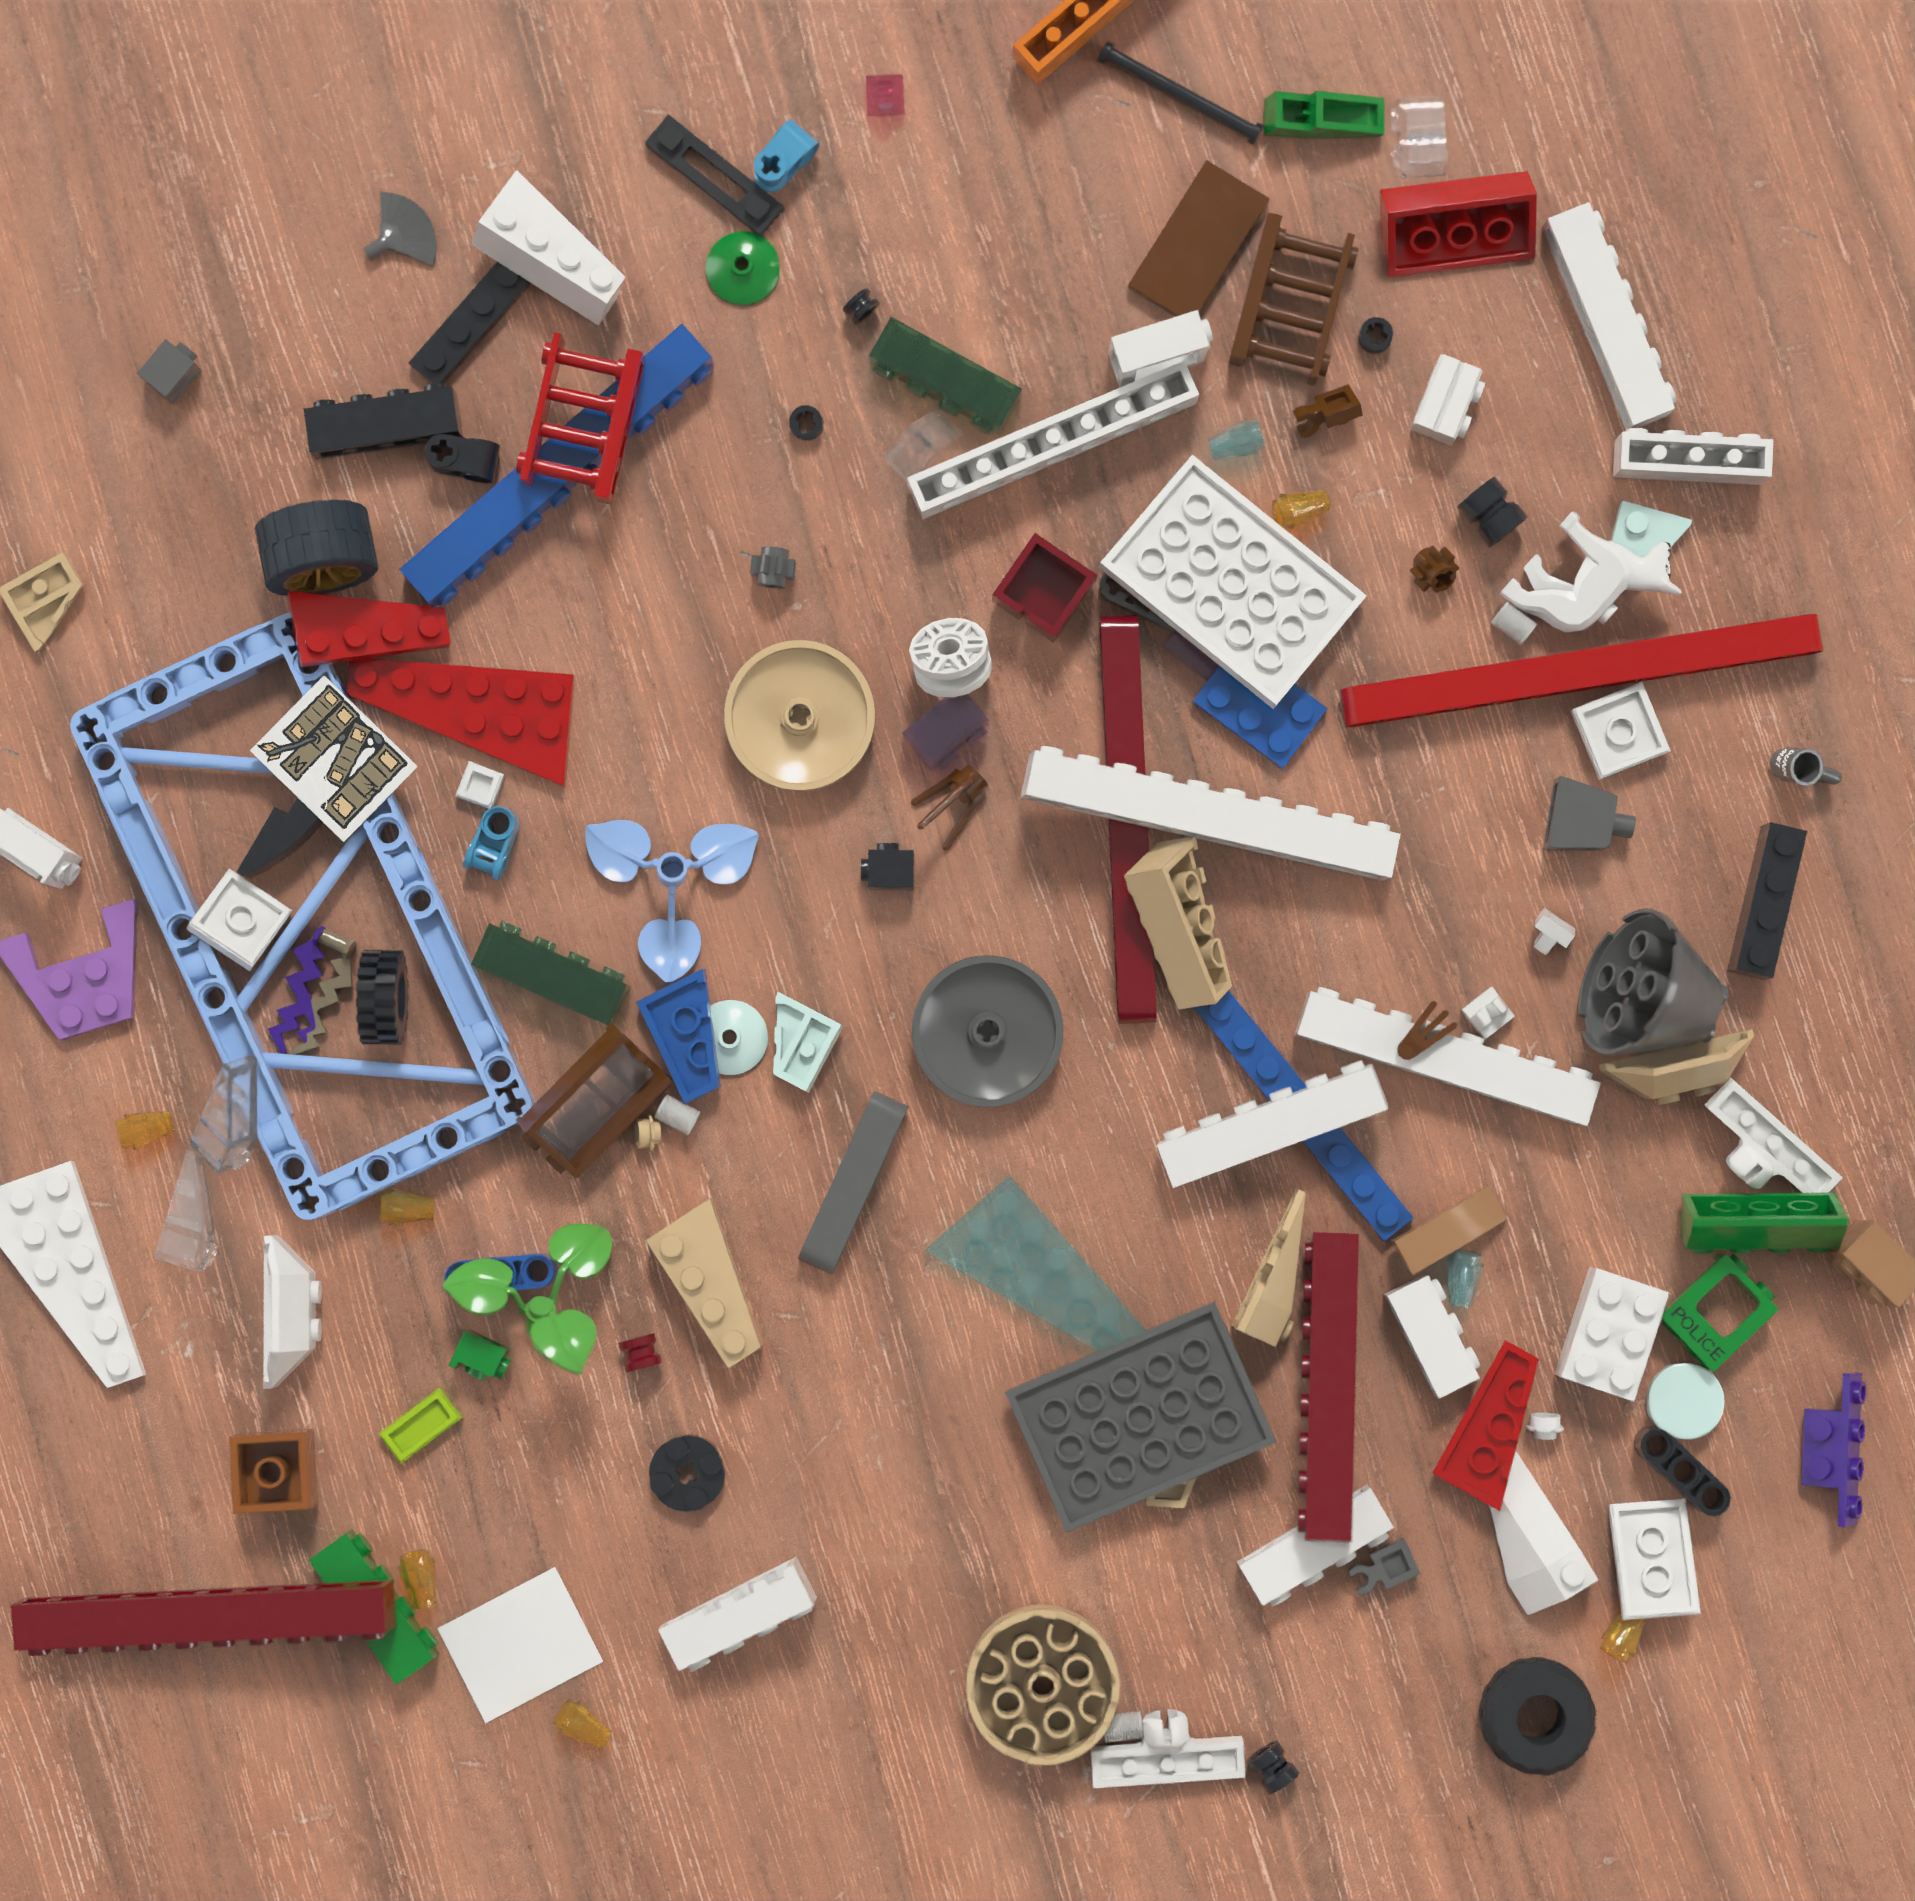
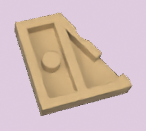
M61 552L0 587V595L34 652L43 648L84 586V583L66 553Z

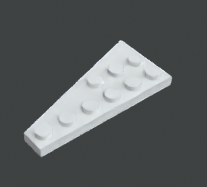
M69 1161L1 1185L0 1248L104 1385L109 1388L146 1375L75 1162Z

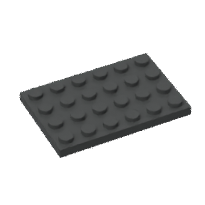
M1215 1301L1005 1391L1066 1533L1277 1443Z

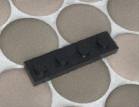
M496 262L408 363L431 384L445 383L532 283L501 263Z

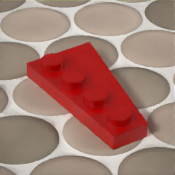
M288 591L287 594L300 667L449 648L451 645L444 607Z
M1506 1340L1502 1344L1433 1471L1434 1475L1501 1511L1539 1358Z

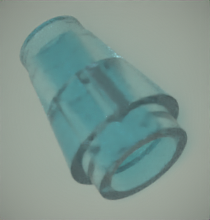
M1245 419L1215 435V437L1208 439L1214 460L1258 454L1257 450L1266 448L1257 419L1249 422L1248 419Z
M1456 1250L1451 1253L1450 1258L1446 1259L1449 1304L1457 1307H1471L1484 1264L1481 1262L1480 1253L1469 1250Z

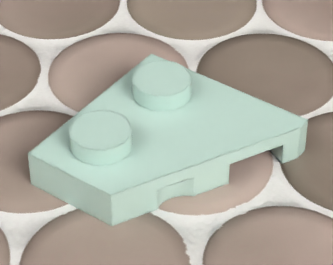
M1622 501L1619 505L1610 541L1623 545L1639 557H1645L1653 547L1661 542H1668L1672 547L1691 526L1692 520Z
M778 992L775 1004H777V1027H775L774 1033L776 1054L774 1055L773 1074L809 1093L844 1026Z

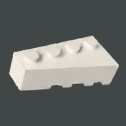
M517 170L478 221L471 243L472 246L595 324L599 325L617 300L625 276Z

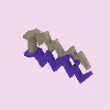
M321 925L316 930L312 940L293 949L305 969L285 977L297 997V1002L293 1005L277 1009L276 1011L284 1020V1023L268 1029L281 1054L288 1053L282 1033L299 1028L300 1025L296 1017L303 1014L306 1015L311 1026L296 1032L305 1042L291 1050V1054L296 1055L319 1046L314 1035L327 1032L318 1014L319 1009L340 1001L336 988L353 986L351 955L357 945L355 940L346 939L326 930V927ZM320 944H323L342 953V958L330 960L339 976L319 982L325 997L312 999L305 982L323 976L314 959L325 958L318 947Z

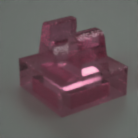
M903 74L866 76L868 117L905 115Z

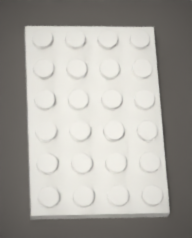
M1193 455L1185 462L1098 566L1272 709L1277 706L1367 596Z

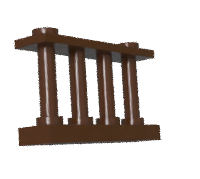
M1268 212L1228 364L1243 367L1245 358H1253L1254 355L1311 369L1307 384L1315 386L1318 376L1325 377L1331 358V355L1325 354L1328 337L1346 268L1353 270L1359 248L1352 246L1355 234L1351 233L1347 234L1343 248L1288 234L1286 229L1280 228L1282 216ZM1282 248L1339 262L1334 283L1276 269L1277 265L1270 263L1273 251H1281ZM1273 283L1328 297L1329 302L1324 319L1268 305V300L1261 299L1264 285L1272 287ZM1263 319L1320 333L1315 355L1258 340L1259 336L1252 335L1255 321L1263 322Z

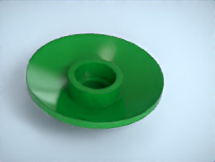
M749 231L733 232L719 239L711 248L706 260V276L712 290L724 301L735 305H751L765 299L775 288L780 275V262L774 247L764 237ZM740 259H745L749 262V266L746 270L740 271L735 268L736 262Z

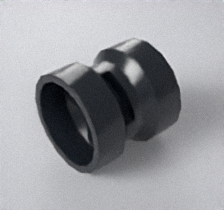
M1278 1740L1263 1746L1247 1760L1253 1772L1259 1773L1262 1777V1785L1268 1794H1273L1283 1789L1300 1774L1294 1764L1287 1762L1285 1759L1284 1749Z

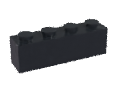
M444 383L429 384L424 386V391L410 393L409 389H394L388 391L387 396L373 398L371 394H359L350 397V402L337 404L332 399L319 400L313 403V407L303 408L309 453L316 460L427 444V441L437 434L463 437L457 393L453 387H447Z
M1773 822L1760 827L1728 964V972L1761 980L1774 978L1807 836L1806 830Z

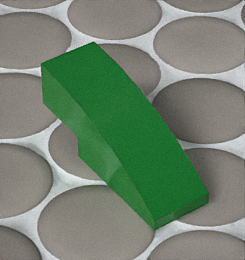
M1316 90L1312 94L1275 91L1264 99V136L1337 139L1380 137L1385 133V98Z

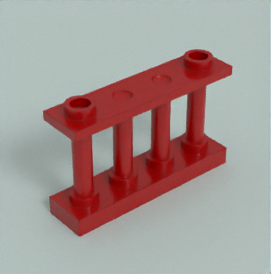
M554 332L551 343L546 342L543 348L541 363L546 365L527 449L526 452L521 451L518 456L516 473L521 474L520 480L524 486L532 487L535 474L589 485L590 490L595 491L594 496L597 502L612 505L645 365V357L642 351L628 348L625 359L619 358L618 361L564 350L565 341L562 335ZM560 364L615 376V380L620 381L617 395L611 394L610 398L555 386ZM551 401L606 412L607 417H611L609 431H602V434L548 423L547 419ZM543 437L598 449V453L603 454L600 468H594L591 471L538 459Z

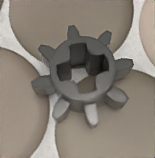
M764 546L761 547L760 556L752 555L750 573L751 576H758V586L784 589L786 579H795L796 560L788 559L789 550Z

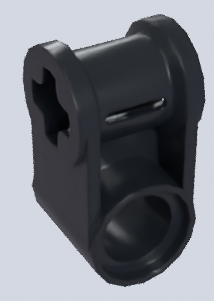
M437 434L427 441L425 454L431 468L435 472L461 477L478 483L491 484L494 482L500 451L499 444L484 439H468L446 434ZM443 447H447L452 456L447 455L444 461H439L435 453H442Z

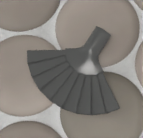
M380 192L381 233L378 239L363 248L367 257L372 261L386 251H394L433 266L437 241L435 230L425 211L405 196L393 192Z

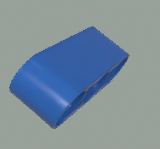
M545 1253L487 1258L498 1260L511 1268L513 1279L509 1287L516 1290L548 1286L555 1281L558 1273L557 1263ZM476 1259L462 1260L451 1264L445 1272L444 1281L458 1267ZM535 1260H542L548 1266L549 1273L544 1281H537L530 1274V1266Z

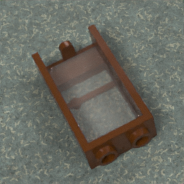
M612 1022L605 1029L606 1032L522 1117L519 1116L516 1119L524 1131L520 1137L534 1151H537L540 1147L549 1154L545 1159L556 1171L562 1174L567 1170L576 1179L672 1082L664 1071Z

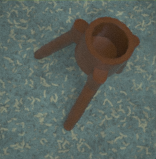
M969 764L961 771L956 768L948 777L911 800V804L916 806L951 785L949 787L951 793L918 823L917 827L920 830L924 829L956 799L963 804L970 800L942 845L943 850H948L976 806L985 799L981 792L988 786V783Z

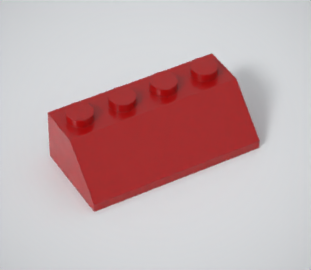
M1528 171L1380 189V224L1388 277L1536 259L1537 192Z

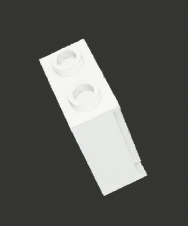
M0 808V854L36 879H39L43 884L60 889L65 884L67 886L72 884L81 871V867L78 865L83 858L10 808H7L6 811Z

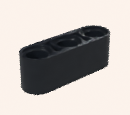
M1653 1426L1643 1427L1637 1432L1634 1437L1635 1451L1694 1508L1711 1516L1721 1515L1727 1511L1731 1501L1729 1490L1668 1432ZM1658 1434L1662 1439V1448L1658 1453L1650 1455L1646 1450V1441L1650 1436ZM1687 1461L1690 1466V1474L1686 1479L1677 1481L1674 1477V1468L1679 1462ZM1715 1487L1718 1492V1500L1714 1505L1705 1507L1702 1503V1494L1707 1488Z

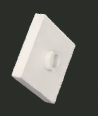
M1643 682L1571 710L1599 780L1671 751Z
M229 868L186 929L248 971H251L293 910Z

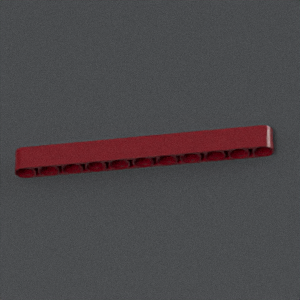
M1138 615L1100 617V648L1106 766L1114 768V763L1128 764L1137 768L1136 773L1146 775ZM1108 818L1118 1024L1156 1023L1154 948L1146 929L1141 924L1139 911L1133 896L1127 889V882L1124 877L1149 851L1148 827Z

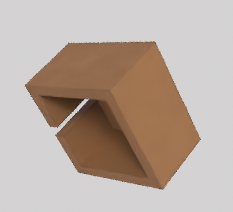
M1855 1220L1846 1230L1841 1247L1829 1248V1251L1826 1252L1833 1259L1829 1263L1830 1266L1844 1279L1850 1277L1855 1280L1860 1286L1857 1292L1872 1306L1877 1303L1881 1307L1899 1308L1915 1292V1260L1875 1221Z

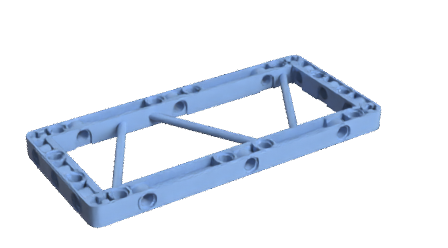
M289 612L266 623L247 629L111 693L104 699L76 712L71 719L70 728L98 788V793L292 1210L301 1219L315 1220L357 1204L504 1134L507 1130L519 1125L516 1119L519 1116L522 1117L536 1101L510 1047V1042L394 792L352 833L240 994L229 971L223 969L214 947L194 934L187 940H181L178 936L179 925L183 921H191L200 908L151 803L144 799L135 779V776L138 774L132 763L263 774L273 773L258 758L127 748L124 746L121 738L124 737L123 733L145 722L152 724L192 705L190 701L216 690L220 692L258 674V669L282 658L286 659L303 696L323 676H326L350 700L331 663L319 665L318 670L312 674L304 673L303 667H300L296 640L289 635L293 632L291 627L293 625L292 618ZM233 654L236 659L234 668L229 672H222L220 670L221 659L226 655ZM165 686L167 698L161 704H154L152 693L156 688ZM93 720L98 723L93 727L96 737L104 742L98 743L95 736L85 732L90 727L88 721ZM111 751L115 757L114 764L110 769L103 771L100 767V758L106 752ZM389 824H396L399 829L398 838L393 843H384L381 836L382 830ZM368 837L477 1069L267 1053L247 1009ZM423 891L428 892L431 898L429 907L425 911H416L413 906L415 895ZM216 988H221L225 994V1001L219 1008H213L209 1002V995ZM499 1061L507 1062L511 1070L510 1076L504 1082L496 1081L492 1075V1068ZM274 1068L485 1085L489 1097L323 1175L308 1141L302 1139L291 1116L294 1111ZM518 1082L519 1088H513L512 1091L517 1099H524L526 1102L521 1107V1115L518 1112L509 1111V1106L513 1104L511 1095L507 1092L501 1095L500 1089L512 1087ZM447 1127L453 1128L458 1135L456 1145L450 1149L445 1148L440 1142V1134ZM294 1158L300 1159L304 1164V1173L298 1179L292 1178L288 1173V1164ZM380 1159L385 1161L389 1167V1174L383 1181L375 1179L371 1171L373 1164ZM312 1181L313 1185L305 1186L311 1197L318 1196L320 1202L315 1204L316 1212L314 1209L305 1208L304 1203L309 1201V1197L305 1189L296 1191L295 1186L304 1185Z

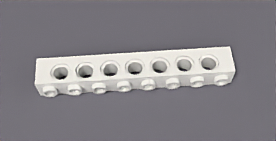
M1184 360L907 477L908 487L923 520L1197 404L1199 393Z

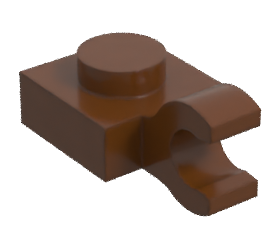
M1349 384L1314 396L1315 404L1299 406L1293 410V415L1297 422L1308 419L1305 423L1296 426L1301 438L1310 437L1315 434L1322 423H1325L1327 428L1346 424L1350 420L1363 416L1361 404Z

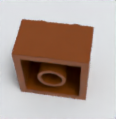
M314 1429L238 1433L229 1437L233 1514L304 1510L318 1505Z

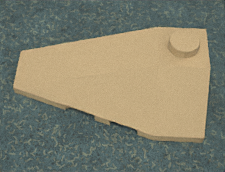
M1295 1189L1231 1325L1276 1347L1278 1340L1286 1341L1294 1323L1289 1320V1317L1292 1313L1306 1194L1299 1189Z

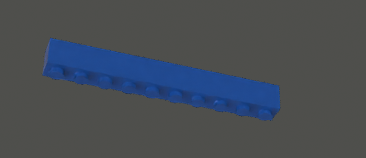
M683 324L679 325L644 356L645 365L628 439L636 432L641 435L649 430L656 422L654 417L664 408L667 410L674 408L684 398L683 391L691 384L695 386L700 385L712 373L710 369L714 365L712 356ZM616 380L599 396L610 398L611 394L617 395L620 381ZM584 408L564 426L602 434V431H609L611 417H607L606 412ZM549 438L541 445L538 459L593 471L594 468H599L598 465L601 464L603 454L598 453V449ZM515 468L399 570L431 606L436 607L438 604L445 606L458 595L459 591L457 588L467 579L472 582L487 569L485 563L495 555L501 557L515 545L513 539L523 530L528 533L535 529L542 522L543 517L541 515L551 506L558 508L565 503L572 494L569 490L578 483L535 474L532 487L524 486L520 480L521 474H517Z

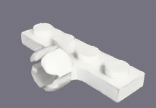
M1731 1077L1704 1104L1740 1138L1738 1146L1727 1156L1726 1163L1751 1188L1761 1189L1772 1176L1780 1174L1787 1178L1802 1193H1829L1843 1178Z
M1167 1709L1168 1728L1163 1729L1160 1710L1148 1713L1143 1718L1142 1741L1131 1744L1093 1746L1090 1749L1093 1788L1246 1778L1242 1736L1191 1738L1186 1715L1181 1711Z

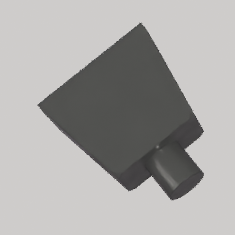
M1560 776L1554 780L1542 850L1604 851L1610 847L1612 835L1632 838L1636 817L1616 813L1618 796Z

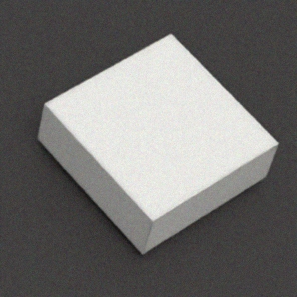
M469 761L455 796L490 809L494 806L505 775Z

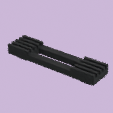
M669 114L645 141L648 149L672 168L678 170L760 237L774 223V220L779 217V214L784 211V206ZM693 149L747 192L739 203L683 159L689 150Z

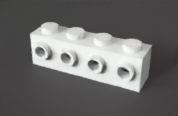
M1629 428L1614 440L1613 477L1763 485L1772 477L1773 439H1761V436L1757 434H1741L1737 438L1723 437V433L1703 432L1698 436L1686 435V432L1681 430L1663 431V434L1648 433V430L1643 428Z

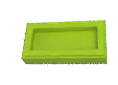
M439 1387L378 1434L400 1464H402L463 1418V1416L444 1390Z

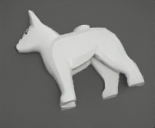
M1572 511L1559 527L1570 536L1586 555L1575 578V584L1573 585L1549 576L1542 568V558L1536 554L1523 568L1535 591L1528 592L1522 589L1519 582L1513 578L1499 594L1512 602L1519 610L1535 615L1551 626L1567 633L1587 630L1597 620L1604 624L1618 609L1613 603L1624 590L1660 591L1673 595H1680L1682 592L1681 589L1670 582V543L1661 542L1653 547L1645 557H1639L1623 545L1614 541L1604 540L1589 532L1580 523V516Z

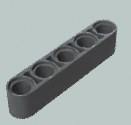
M877 1091L873 1092L801 1249L798 1260L831 1275L833 1274L905 1117L908 1105Z

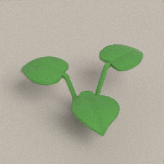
M578 1223L559 1228L550 1238L548 1252L550 1258L562 1266L558 1270L548 1298L537 1296L527 1304H524L517 1290L509 1287L513 1279L511 1268L498 1260L487 1258L476 1259L458 1267L445 1280L443 1290L463 1309L482 1316L492 1315L501 1311L506 1306L508 1295H510L518 1306V1313L525 1315V1329L531 1336V1341L536 1350L559 1368L575 1375H581L595 1345L596 1327L587 1315L577 1310H565L557 1315L555 1307L557 1296L568 1269L579 1279L591 1278L604 1269L611 1255L612 1238L608 1229L600 1225Z

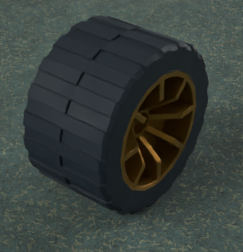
M338 499L303 502L271 512L266 517L260 519L255 526L265 586L270 592L277 595L287 596L288 591L322 595L342 591L366 582L379 569L368 511L366 507L358 502Z

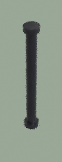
M1109 41L1105 43L1097 59L1098 62L1102 64L1108 62L1248 138L1247 143L1254 146L1264 125L1258 122L1256 125L1250 123L1114 49L1115 44Z

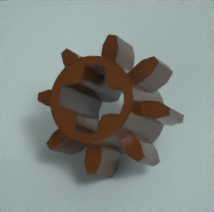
M1434 546L1421 550L1415 556L1413 568L1410 569V572L1415 577V584L1423 592L1429 588L1435 593L1448 589L1454 583L1456 571L1459 570V566L1454 562L1455 556L1446 547L1440 551Z

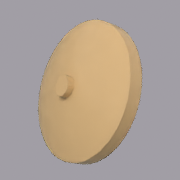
M784 641L756 653L735 675L725 700V730L737 759L752 775L762 782L788 791L817 790L832 785L844 778L858 765L865 755L874 732V700L864 675L843 653L814 641Z

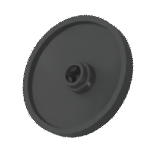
M993 955L973 956L947 966L925 987L918 999L913 1014L912 1043L923 1072L943 1093L969 1105L980 1107L1002 1106L1028 1096L1050 1075L1057 1063L1062 1048L1063 1019L1059 1004L1052 990L1032 969L1006 957Z

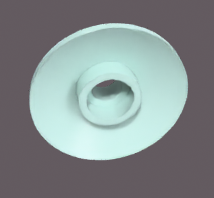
M725 1000L711 1005L719 1073L737 1075L749 1071L760 1062L767 1049L768 1030L764 1019L756 1009L741 1001ZM725 1031H735L737 1039L733 1044H726L723 1041Z

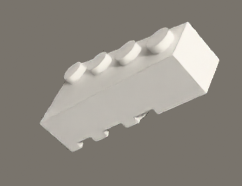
M796 1556L662 1624L658 1631L678 1671L688 1667L689 1671L693 1672L710 1663L709 1656L723 1651L724 1655L731 1653L745 1645L743 1640L757 1634L758 1638L777 1629L779 1627L778 1623L789 1618L795 1620L811 1612L817 1596Z

